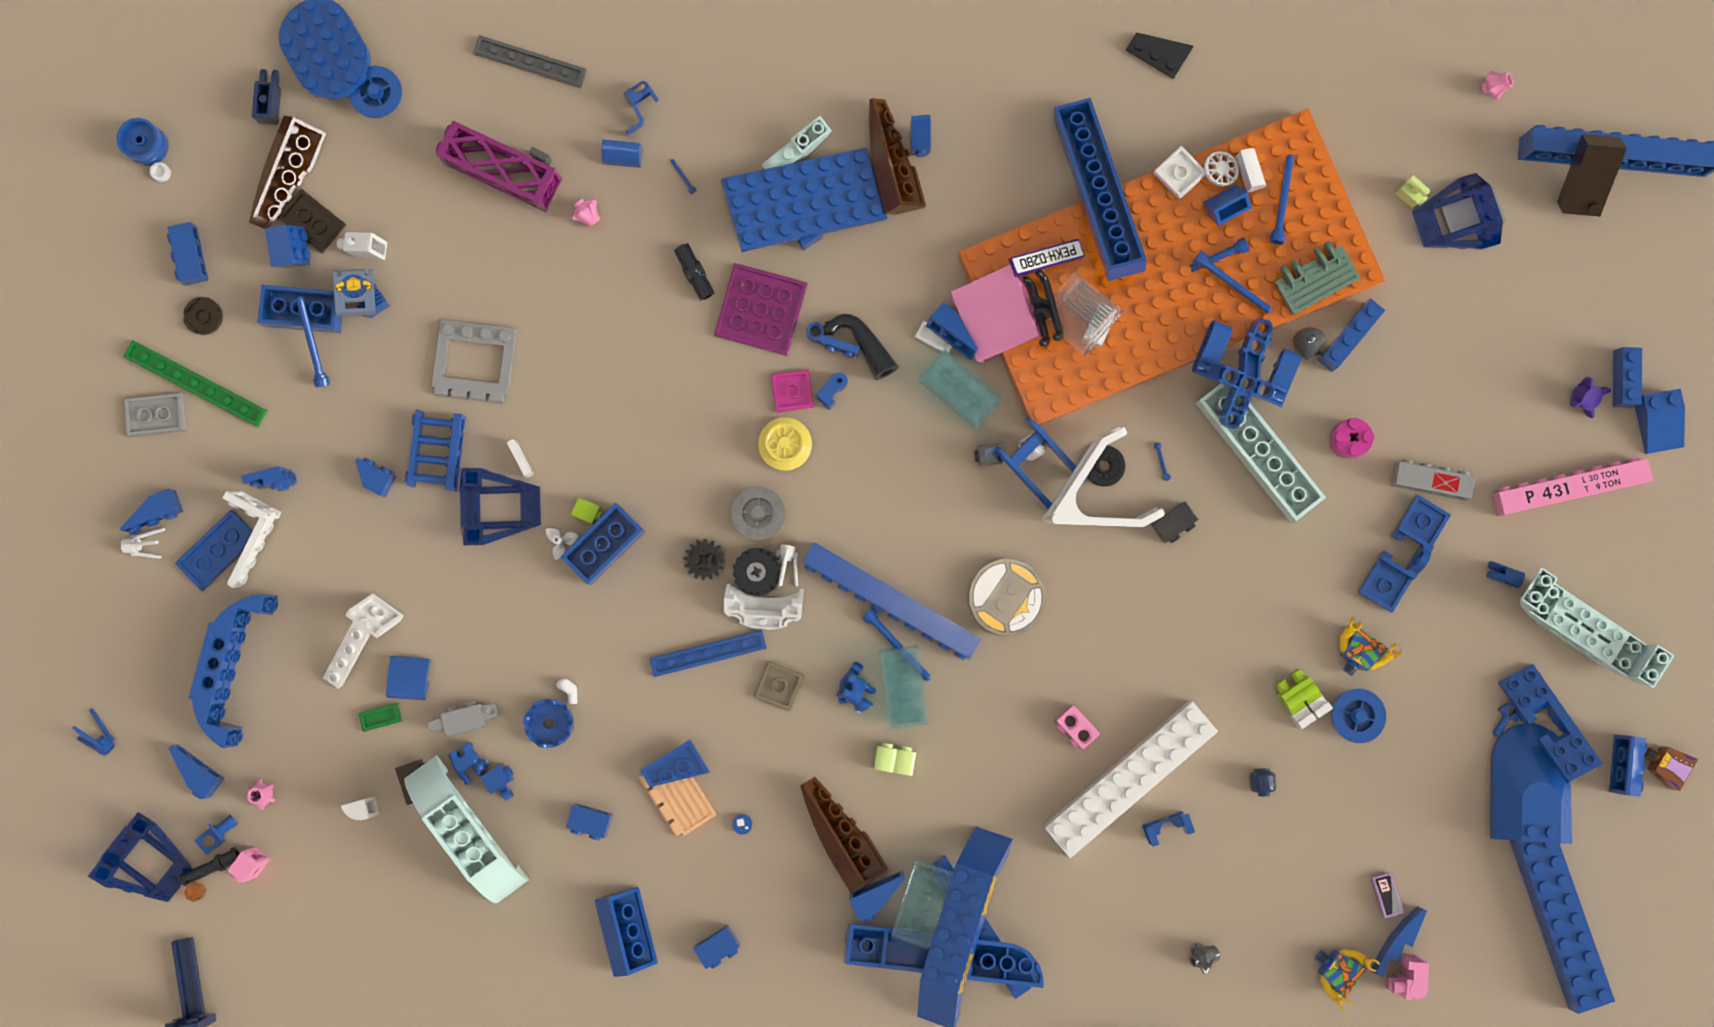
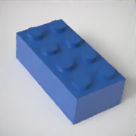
M271 285L261 286L257 323L265 327L304 330L296 303V298L302 296L305 301L312 331L341 333L342 316H336L334 291Z
M615 503L561 558L587 585H592L646 531L618 503Z

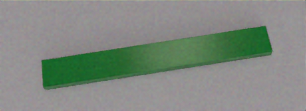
M134 340L131 341L123 356L256 427H259L268 411Z

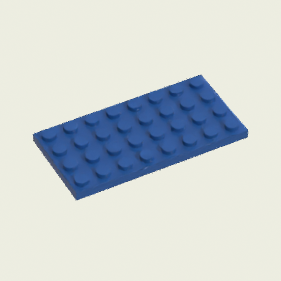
M866 148L721 178V185L741 252L887 219Z

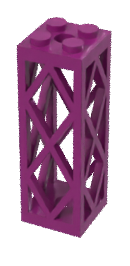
M452 121L451 125L446 127L445 136L436 147V155L444 165L541 211H547L562 181L555 168L456 121ZM464 142H474L480 145L462 148ZM487 151L492 160L469 162L463 153ZM493 152H495V153H497V154H499V155H501V156H503V157H505V158H504V159H497ZM518 163L524 167L503 168L501 164ZM496 165L498 169L482 171L475 167ZM531 171L537 181L513 183L507 174ZM537 173L544 175L542 180L540 179ZM502 174L506 182L492 175ZM538 186L537 190L535 191H524L520 189L524 187Z

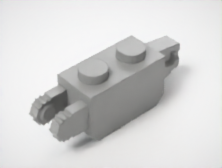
M476 701L464 704L465 708L457 709V706L446 708V713L440 714L441 718L430 721L428 728L432 732L444 730L449 736L482 728L487 723L486 720L499 715L497 705H476Z

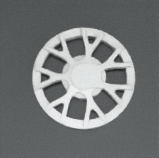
M1217 151L1207 157L1204 163V172L1211 183L1216 186L1225 187L1237 179L1239 167L1231 154ZM1213 156H1216L1217 159H1218V162H1215L1212 157H1213ZM1222 156L1227 157L1226 162L1222 161ZM1232 162L1234 167L1230 168L1228 163ZM1208 164L1214 165L1213 169H1208ZM1229 171H1231L1232 173H1234V177H1232V176H1230V175L1228 174ZM1214 173L1218 176L1216 180L1212 177ZM1226 176L1227 179L1226 183H1223L1222 177Z

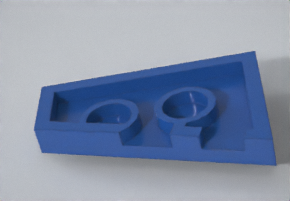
M690 739L646 766L640 772L649 787L707 774L710 773V770Z

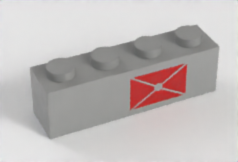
M1401 459L1400 462L1394 463L1390 486L1466 501L1472 499L1476 476L1469 475L1470 472L1458 471L1456 473L1451 472V469L1447 467L1436 469L1432 468L1431 464L1420 463V465H1416L1411 460Z

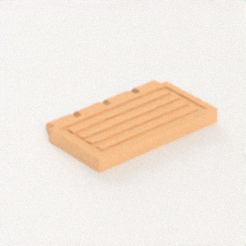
M643 775L638 777L644 788H648L649 785ZM694 777L653 786L654 789L648 792L655 805L661 802L664 804L658 810L667 822L673 818L674 822L668 826L675 837L681 833L683 836L687 835L717 815Z

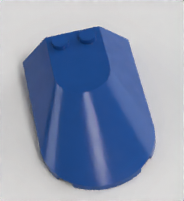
M1519 724L1507 729L1495 742L1491 754V839L1572 844L1571 782L1566 783L1546 752L1540 750L1541 745L1537 741L1547 734L1551 740L1557 738L1558 736L1550 729L1537 724Z

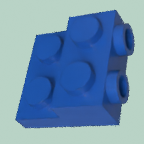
M281 466L241 476L244 484L257 487V489L269 487L271 490L286 491L290 489L289 486L297 483L295 473Z

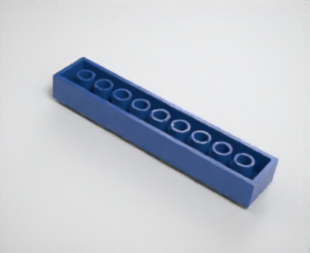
M1091 97L1054 107V122L1107 280L1110 281L1146 271L1147 259Z
M1536 125L1519 138L1518 160L1571 165L1581 135L1590 134L1621 137L1627 147L1619 168L1621 170L1706 177L1714 172V141L1698 142L1697 139L1683 141L1677 137L1661 139L1660 136L1641 137L1640 134L1622 135L1621 132L1607 134L1601 130L1586 132L1580 128L1565 130L1564 127L1546 128L1545 125Z
M1509 840L1568 1009L1580 1014L1615 1002L1560 843Z

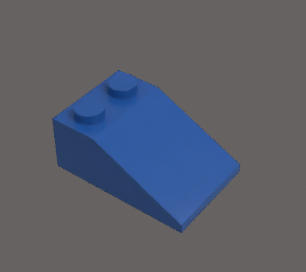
M1681 389L1643 395L1642 405L1636 406L1635 410L1645 454L1684 447L1685 405Z
M903 870L849 894V900L858 921L868 922L875 918L874 915L880 911L905 880Z

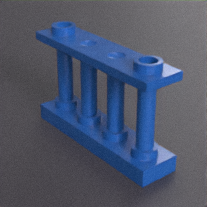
M416 409L415 414L412 416L414 429L409 470L405 473L407 486L415 488L416 481L443 484L445 490L457 492L466 416L454 413V418H451V420L424 417L423 411ZM423 425L450 427L452 429L451 437L422 436ZM420 445L448 446L450 448L449 456L419 455ZM418 462L445 465L448 467L447 475L417 474Z

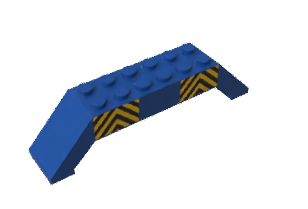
M975 827L956 862L920 978L917 1017L944 1027H956L961 1012L963 988L997 877L1006 858H1008L1013 841L1012 838Z

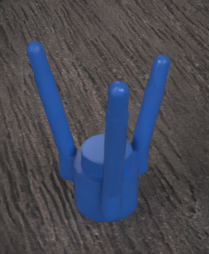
M91 708L89 710L106 737L100 736L95 740L76 726H73L72 729L85 738L77 737L78 741L94 749L100 755L106 756L115 747L113 743L115 738L108 732L98 715Z

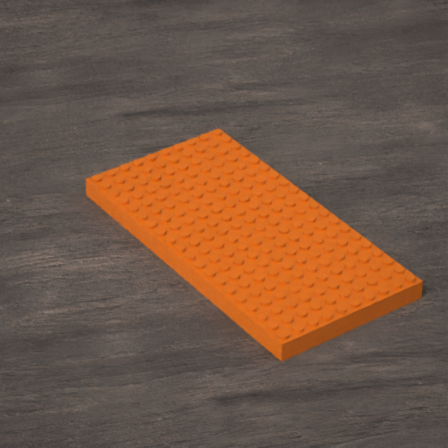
M1309 108L1192 156L1204 168L1207 157L1214 152L1224 151L1235 158L1241 150L1255 149L1266 187L1248 192L1252 208L1220 226L1216 225L1210 218L1203 202L1234 185H1238L1246 191L1240 170L1237 179L1225 187L1214 185L1205 176L1180 200L1153 172L1122 184L1121 187L1147 259L1146 271L1110 281L1107 280L1082 202L959 251L958 258L969 283L1010 265L1008 259L1011 257L1079 239L1084 258L1042 270L1047 275L1052 287L1063 328V339L1061 341L1053 340L1052 336L1055 333V329L1050 317L1045 320L1050 336V344L1047 347L1039 345V341L1042 338L1032 339L1000 353L1026 417H1030L1041 426L1193 363L1207 329L1213 320L1232 327V333L1225 348L1227 349L1244 341L1246 331L1255 319H1267L1271 321L1273 329L1379 286L1385 281ZM1292 154L1294 161L1283 224V231L1286 235L1284 244L1276 245L1269 242L1270 233L1275 229L1286 157ZM1213 156L1214 161L1218 162L1217 157ZM1222 156V161L1226 162L1227 157ZM1232 162L1228 163L1230 168L1234 167ZM1208 164V169H1213L1214 165ZM1229 171L1228 174H1229L1230 176L1234 177V173H1232L1231 171ZM1215 173L1212 175L1215 180L1218 178ZM1226 176L1222 177L1223 183H1226ZM1244 237L1250 249L1249 252L1244 254L1235 253L1212 264L1271 306V312L1265 313L1205 267L1201 268L1199 266V270L1191 272L1189 265L1193 264V260L1201 250L1209 257L1234 246L1238 239ZM1329 241L1334 249L1342 245L1361 278L1292 316L1274 283L1278 279L1283 278L1286 285L1288 284L1280 267L1285 265L1293 278L1297 279L1298 277L1291 266V261L1297 260L1302 267L1316 259L1319 266H1321L1313 252L1314 249L1319 247L1326 259L1330 261L1331 258L1325 250L1324 243ZM1036 272L1022 275V278L1024 276L1031 278L1036 285L1039 297L1046 299L1043 284L1036 276ZM1081 281L1117 310V314L1099 350L1081 342L1089 322L1064 302L1065 300L1068 301L1091 321L1090 317L1067 299L1069 297L1088 314L1093 316L1070 296L1072 294L1091 311L1095 312L1072 293L1074 290L1095 309L1097 308L1075 290L1077 287L1099 305V303L1077 286L1079 284L1102 304L1106 305L1080 283ZM1025 284V286H1026V288H1027V291H1028V294H1029L1030 299H1031L1030 291H1029L1027 285ZM1260 323L1258 329L1262 332L1265 326L1263 323Z

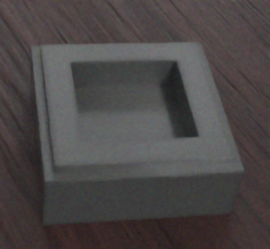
M531 147L529 154L532 158L550 165L552 159L548 154Z

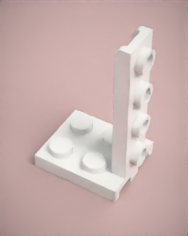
M226 491L223 499L229 501L228 505L246 510L245 514L251 517H259L228 580V586L237 588L246 583L249 569L255 565L257 560L255 557L265 545L264 539L272 531V523L274 519L279 518L281 511L243 491Z
M371 594L350 608L345 615L353 623L323 676V679L337 689L344 684L370 634L378 638L399 623L404 616L374 594Z

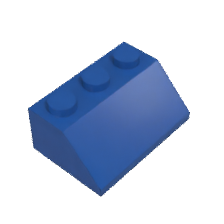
M1614 734L1609 792L1628 796H1641L1644 787L1642 775L1645 771L1644 754L1647 751L1646 738Z

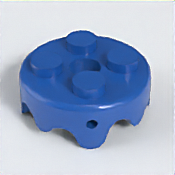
M544 699L531 706L524 715L523 724L526 736L538 747L552 748L563 744L570 737L574 727V719L571 710L566 704L556 699ZM548 717L555 721V725L551 729L547 728L544 723Z

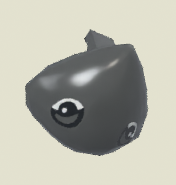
M1307 327L1295 334L1294 344L1306 360H1309L1314 355H1322V351H1319L1325 340L1323 331Z

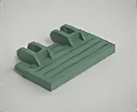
M1329 241L1324 243L1325 250L1331 258L1330 261L1326 259L1319 247L1315 248L1313 252L1321 266H1319L1316 259L1302 267L1297 260L1291 261L1290 263L1298 277L1297 279L1293 278L1285 265L1280 267L1288 284L1286 285L1283 278L1278 279L1274 283L1292 316L1361 278L1342 245L1334 249Z

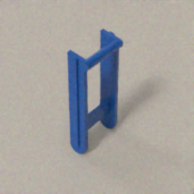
M1027 416L1025 421L1035 432L1011 457L1000 447H997L995 451L1049 510L1053 503L1049 501L1018 466L1043 441L1072 473L1077 466L1038 423Z

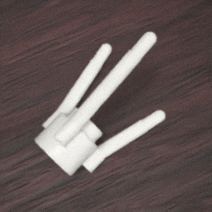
M165 528L131 535L130 538L122 539V552L124 554L130 553L131 556L161 559V555L139 552L142 546L158 544V540L141 541L140 538L163 532Z
M781 544L780 550L777 549L776 556L783 561L778 583L780 587L783 583L786 564L791 562L792 559L794 586L798 587V553L795 552L796 547Z

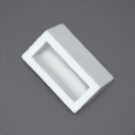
M1255 149L1241 150L1235 158L1247 193L1265 188L1266 183Z
M375 796L341 806L343 812L354 820H365L379 815Z

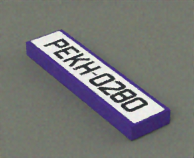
M1079 239L1014 256L1008 260L1014 276L1019 277L1038 270L1076 261L1085 256Z

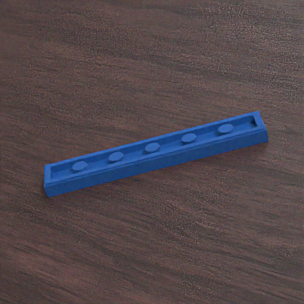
M760 630L650 658L653 675L657 677L767 648L763 632Z

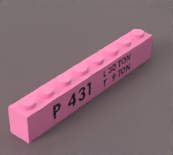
M1639 457L1627 459L1628 463L1621 464V461L1609 463V467L1604 469L1602 465L1591 467V472L1585 473L1584 469L1572 472L1573 476L1566 477V474L1553 476L1554 480L1551 481L1543 478L1535 480L1536 484L1529 485L1528 482L1516 484V489H1510V486L1499 488L1498 493L1492 494L1497 516L1654 481L1648 459L1640 460Z

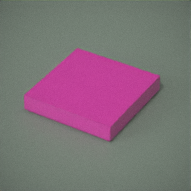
M809 369L771 374L776 413L814 408Z

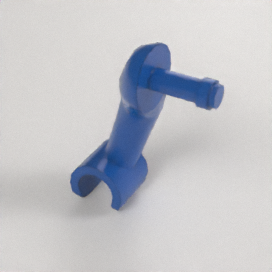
M854 662L845 676L848 674H856L858 676L863 669V665L859 662ZM840 681L839 689H847L848 685H842ZM838 697L840 704L847 703L844 698Z

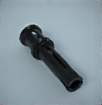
M232 847L230 851L222 855H215L213 860L180 874L181 883L187 886L213 872L226 870V867L234 863L240 852L236 847Z

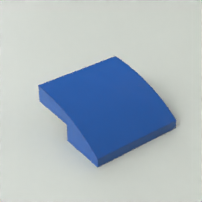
M391 656L386 697L426 700L429 685L427 679L431 663L430 659Z

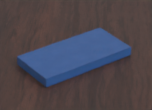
M230 510L175 564L201 591H204L242 554L253 530L234 510Z

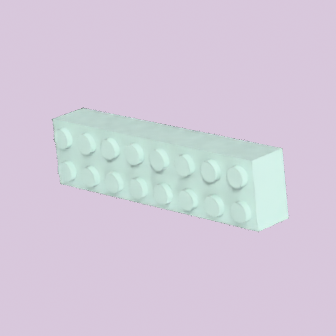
M1220 383L1195 403L1196 406L1289 522H1296L1323 501L1326 496L1251 403H1249L1239 427L1231 429L1221 425L1219 415L1231 387ZM1240 396L1235 399L1236 406L1241 403ZM1232 414L1227 418L1228 424L1232 423L1234 419Z

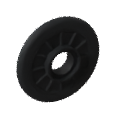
M1106 445L1087 478L1098 486L1107 487L1116 484L1125 472V460L1121 452L1112 446ZM1103 460L1110 464V468L1107 471H1102L1099 467L1100 462Z

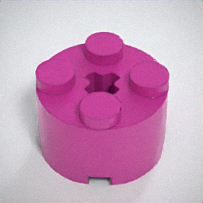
M1350 418L1332 428L1329 444L1337 456L1341 458H1355L1365 454L1371 448L1375 436L1371 427L1365 421L1358 418Z

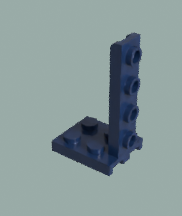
M194 938L174 940L171 946L183 1017L173 1019L172 1022L166 1023L165 1027H207L216 1021L215 1013L205 1015Z

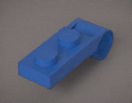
M818 322L810 323L807 327L808 339L814 343L821 344L825 350L835 353V350L843 352L842 355L848 358L858 357L860 346L824 336L823 326ZM818 328L821 333L819 336L814 337L810 334V331Z

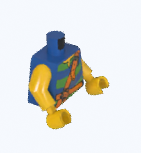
M1355 617L1350 618V625L1340 635V656L1348 661L1343 671L1350 676L1354 675L1357 668L1362 671H1372L1385 665L1393 657H1400L1402 655L1403 649L1398 652L1393 650L1397 647L1396 643L1391 645L1390 651H1387V646L1361 630V620L1358 624H1353Z
M1341 949L1339 952L1333 950L1330 955L1320 950L1315 957V960L1322 964L1318 972L1321 975L1320 982L1324 992L1335 1003L1338 1002L1339 1008L1343 1012H1346V1010L1342 1007V1003L1347 1002L1351 1006L1350 1001L1346 997L1368 968L1370 971L1376 972V970L1371 968V963L1376 962L1380 965L1379 961L1375 959L1369 960L1368 956L1357 950Z

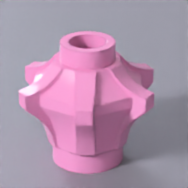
M1489 71L1485 83H1482L1484 94L1492 95L1494 100H1498L1503 92L1513 87L1510 73L1504 74Z
M581 198L574 204L575 212L571 218L591 227L600 220L596 209L597 201L595 199L584 201Z
M258 779L254 786H248L246 789L248 791V805L254 804L260 810H264V806L269 802H275L276 799L273 797L272 790L275 787L274 784L268 785L263 783L262 779Z

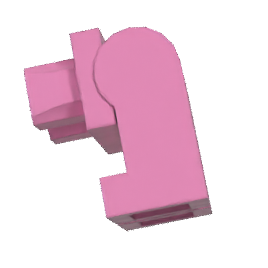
M1401 954L1398 963L1402 965V972H1396V977L1386 976V988L1392 990L1394 994H1399L1406 1000H1412V997L1422 999L1427 994L1429 963L1417 955Z

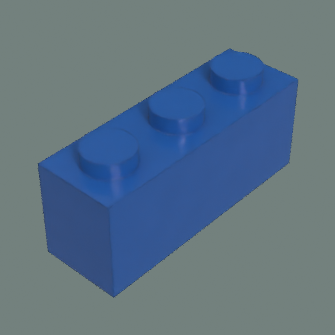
M187 222L168 227L167 239L172 246L171 258L176 265V279L186 286L209 281L197 226Z
M1622 347L1613 351V407L1633 408L1642 405V348Z

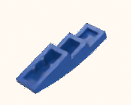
M1417 906L1399 923L1379 951L1375 960L1379 961L1380 965L1376 962L1373 963L1372 969L1376 970L1373 973L1384 977L1390 959L1398 962L1405 944L1413 947L1427 910Z

